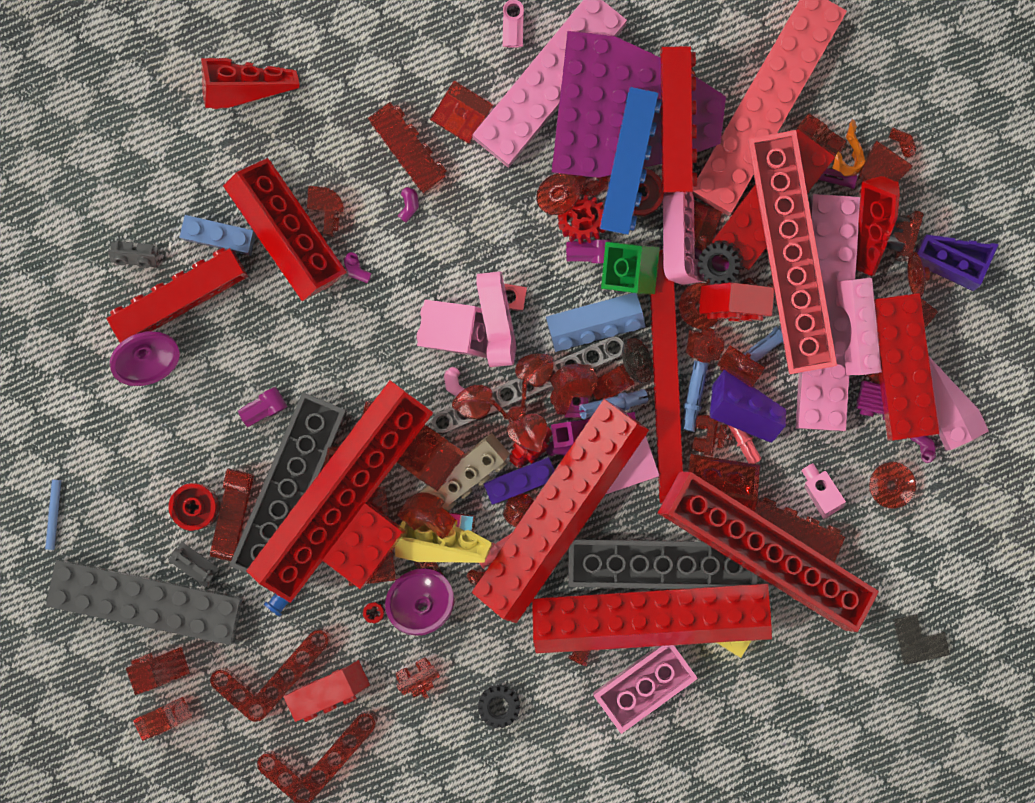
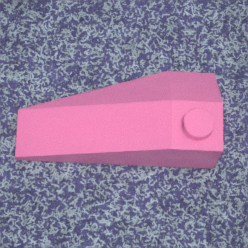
M929 357L939 437L945 450H952L978 438L989 430L980 410Z

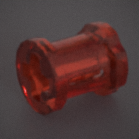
M591 650L573 651L568 656V659L587 667V659Z

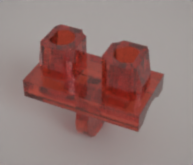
M729 345L717 364L721 371L729 372L750 387L754 386L765 367L750 358V353L747 352L745 355Z
M622 364L593 381L595 386L591 387V391L597 400L602 397L603 399H608L635 383L630 379V373L626 372L625 366Z
M709 415L697 416L696 428L706 429L707 436L706 439L694 437L692 449L702 452L706 456L713 457L716 438H718L717 448H724L725 440H732V435H727V425L721 424L719 433H717L718 421L710 418Z
M424 657L415 663L419 673L411 676L407 667L396 672L398 681L396 686L403 696L411 692L414 698L421 694L425 700L430 698L427 691L434 688L432 681L439 678L440 674L436 667Z

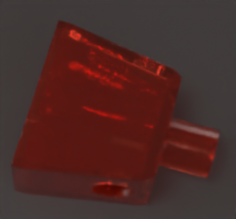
M876 140L872 144L865 158L866 161L857 177L861 181H866L883 176L898 182L913 165Z

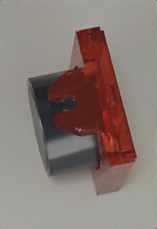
M915 210L907 215V217L898 215L886 248L897 251L894 260L903 262L912 257L924 216L923 212Z

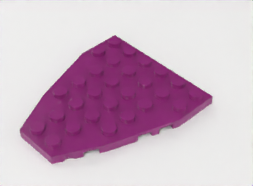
M567 31L552 163L553 173L597 178L611 175L629 88L633 87L657 92L658 98L661 99L660 57L615 36ZM696 77V90L692 91V100H696V115H692V124H696L697 137L692 139V148H696L697 152L721 144L726 96ZM661 106L659 113H654L652 122H657L654 137L649 136L648 145L652 146L649 160H644L643 168L662 164Z

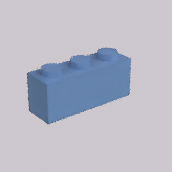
M185 215L179 238L184 241L219 249L225 248L227 250L230 248L236 253L251 256L256 234L253 230Z

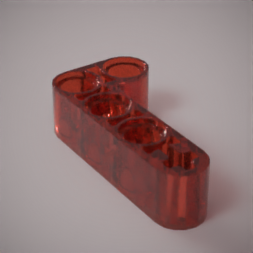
M233 468L227 469L223 482V489L225 490L211 545L210 557L231 562L239 543L254 473Z

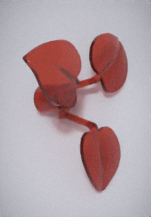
M530 354L521 358L516 364V376L518 379L524 380L522 384L521 407L514 406L506 413L495 400H491L493 392L489 387L473 385L465 388L455 397L452 402V408L466 418L480 419L489 413L490 405H493L503 415L504 419L509 421L507 432L509 438L514 443L525 449L541 452L542 444L547 434V423L540 415H526V390L528 383L534 387H539L550 379L554 368L552 356L548 354Z

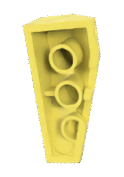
M409 505L400 525L406 532L395 545V557L416 562L485 563L492 542L470 530L464 531L456 526L455 522L452 520L446 521L438 517V514L436 515L431 509Z

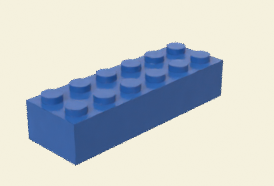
M633 87L629 88L600 229L629 235V230L634 231L637 219L633 215L634 206L639 207L642 193L638 192L639 183L644 184L647 172L646 169L642 168L644 160H649L652 146L648 145L649 136L654 137L657 122L652 121L654 113H659L662 99L658 98L657 92Z

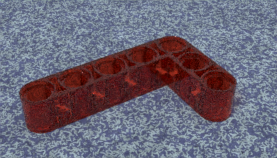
M321 628L311 632L258 693L254 692L227 668H220L212 673L210 677L211 686L252 722H259L268 715L330 643V634ZM317 633L325 637V643L322 646H318L313 642V636ZM300 651H305L309 654L310 660L308 663H301L298 660V653ZM284 669L293 671L294 679L292 681H286L283 678L282 672ZM223 673L227 676L228 682L226 685L218 684L216 680L217 674ZM268 687L277 688L279 692L277 698L273 699L267 695ZM235 689H242L245 692L244 700L238 701L234 697ZM252 705H260L263 709V714L261 716L253 715L251 711Z
M370 711L361 712L305 777L274 751H266L259 757L257 761L258 770L295 803H311L373 732L377 725L376 716ZM362 717L370 718L372 727L368 729L361 727L360 719ZM346 735L355 736L357 740L356 745H346L344 737ZM333 752L338 753L341 756V762L338 764L331 763L329 754ZM265 757H270L274 760L275 765L273 768H266L263 765ZM321 770L325 773L326 778L322 782L316 781L313 773ZM284 772L289 773L292 776V782L289 784L283 783L280 775ZM306 788L310 792V797L308 799L300 798L298 790Z

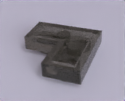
M917 614L893 619L903 665L950 655L945 632L922 636Z

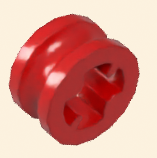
M377 602L368 603L363 609V617L369 623H378L384 616V609ZM373 606L378 607L377 611H380V616H375L374 619L369 618L370 614L367 615V610H371Z

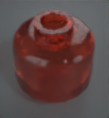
M524 493L508 498L503 509L505 520L511 526L517 527L534 500Z

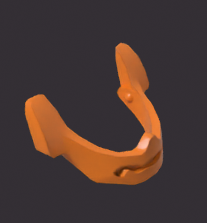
M854 119L851 120L846 139L853 149L851 156L854 159V165L852 167L846 164L842 159L841 153L838 152L832 167L840 171L844 176H856L866 161L862 147L855 134L857 125Z

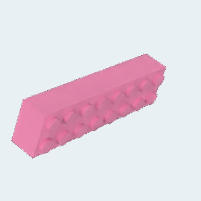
M583 0L473 133V139L509 168L559 107L567 31L617 37L626 26L627 20L603 0Z

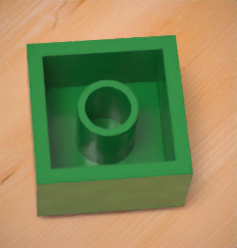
M606 242L601 289L655 294L660 247Z

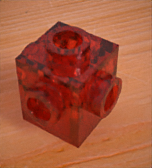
M715 329L689 330L686 353L689 356L703 363H711V360L720 359V354L724 351L723 337L716 333Z

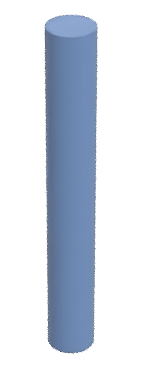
M52 479L45 546L47 550H55L61 480Z

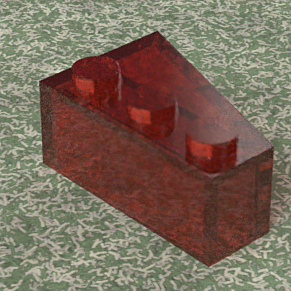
M182 647L153 656L152 652L132 660V665L126 668L135 695L155 689L171 682L173 679L175 680L190 674Z

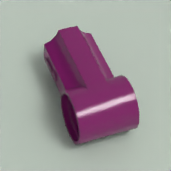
M591 240V243L582 242V244H579L578 241L566 242V261L604 263L605 243L612 242V240Z
M275 386L260 394L258 399L237 411L248 428L267 416L271 417L288 406Z

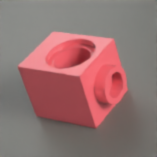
M504 284L505 290L512 291L516 296L514 302L508 303L509 310L523 312L527 287Z

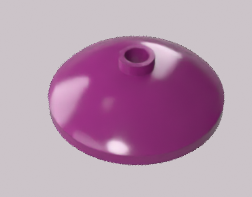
M141 332L128 337L115 348L110 357L109 365L113 376L119 382L129 386H145L158 382L168 376L176 367L180 352L177 343L169 335L161 332Z
M431 569L409 571L400 576L387 593L385 601L387 617L392 625L402 633L413 636L429 634L439 629L450 617L454 607V592L449 581L437 571ZM423 606H427L426 610L421 611Z

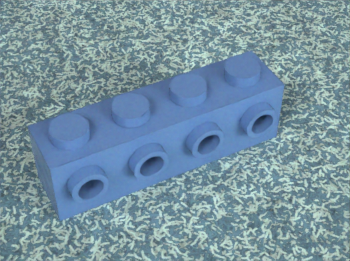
M636 293L546 316L555 352L645 328L643 312Z

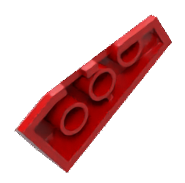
M201 58L202 92L205 108H230L297 89L300 85L296 70L273 66L262 69L254 67V63L246 62L245 65L233 64L232 59Z
M883 176L862 181L856 270L870 276H874L898 217L899 182Z

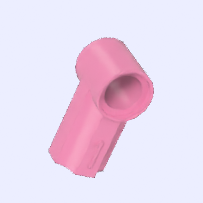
M509 0L503 7V47H523L524 8L518 0ZM511 6H516L520 9V14L516 17H510L507 14V10Z

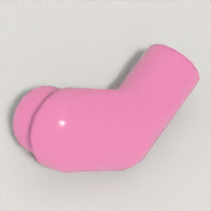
M450 367L444 374L446 390L464 401L469 391L459 385L458 377L460 371L456 367Z

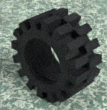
M718 240L709 244L699 256L698 267H701L699 272L705 275L703 277L705 280H711V284L730 283L739 275L743 267V263H741L743 256L739 255V248H734L735 244H728V241L723 240L720 242ZM722 254L728 258L729 267L727 270L718 271L713 267L712 259L715 255Z
M496 685L490 686L487 690L485 689L478 702L480 718L493 728L510 726L516 721L520 712L518 695L508 686ZM500 697L507 701L508 710L505 714L495 715L491 712L490 703L493 699Z

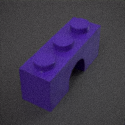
M548 457L483 484L493 505L546 484L554 469Z

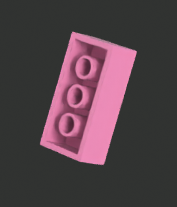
M674 645L657 646L594 691L593 695L622 734L698 678Z

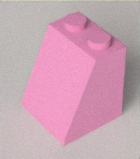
M432 300L424 301V306L421 308V325L417 332V346L487 358L488 337L482 308Z

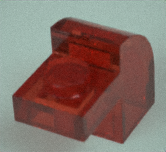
M308 186L306 209L308 212L325 213L323 234L324 236L334 237V233L339 231L340 218L336 217V214L345 215L343 201L336 192L329 188Z
M571 364L562 367L553 374L550 382L554 390L551 393L550 400L557 414L566 415L573 397L591 398L598 382V378L591 365Z
M425 492L417 493L408 498L397 515L413 530L425 524L441 539L448 536L456 522V519L442 507L445 502L436 495Z
M180 697L133 719V722L141 740L144 741L174 728L193 717L184 698Z

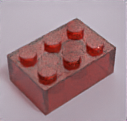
M425 424L397 463L438 492L441 486L446 483L453 469L460 463L465 452Z
M690 454L686 472H692L755 512L758 501L760 465Z

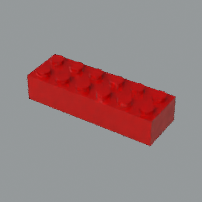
M691 46L662 47L660 49L662 192H693V187H697V172H692V163H697V149L692 148V139L697 137L696 124H692V115H696V100H692V91L696 90V76H691V67L696 66V52H691Z
M797 129L799 151L808 194L835 157ZM756 184L712 241L714 243L718 240L720 242L725 240L728 241V244H735L734 248H739V255L743 256L741 263H743V267L748 271L767 247Z
M269 158L236 172L223 185L302 302L334 285L347 273Z
M221 248L212 254L213 258L205 262L202 259L193 264V269L187 273L181 271L172 276L173 281L166 285L162 282L151 288L152 292L150 294L136 296L130 300L132 304L125 308L119 306L110 312L111 316L106 319L118 341L121 343L137 333L153 332L248 278L249 276L236 253L230 248L227 250Z
M920 293L874 299L882 371L878 374L887 439L890 441L939 434Z

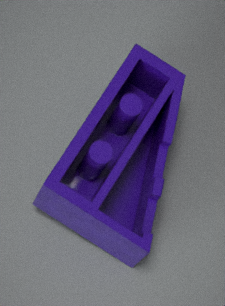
M925 235L919 241L910 262L974 292L982 284L999 244H984L972 240L961 241L955 240V238Z
M726 367L712 384L710 418L770 443L785 428L786 409Z

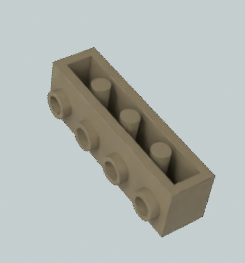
M491 432L427 483L418 494L436 515L442 510L448 512L456 505V499L459 497L464 499L473 491L471 487L475 484L481 486L490 478L488 474L493 470L496 473L499 472L507 464L505 460L510 453Z

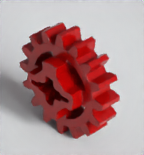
M587 195L584 196L583 200L575 196V202L567 200L568 207L561 206L562 213L558 214L559 229L562 230L563 236H569L570 242L578 239L579 244H582L583 240L586 239L588 243H591L592 237L600 239L599 232H606V230L600 229L604 204L603 202L597 203L596 197L590 201ZM568 220H571L572 226L568 224Z
M542 423L539 426L536 425L533 430L530 428L525 430L520 438L514 442L513 446L515 449L511 451L512 454L509 456V461L517 468H522L523 465L527 466L529 462L531 464L536 462L548 449L546 443L551 440L552 430Z

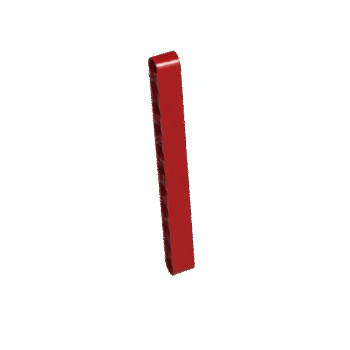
M659 250L655 294H650L659 502L663 504L679 472H683L675 291L674 282L667 279L664 273V250Z

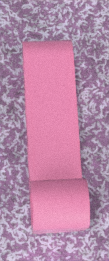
M665 192L663 197L664 273L667 279L681 285L705 281L703 278L705 275L699 272L701 267H698V262L700 260L695 259L694 197L692 192Z
M502 272L477 274V289L488 337L487 359L489 367L514 365L516 340Z

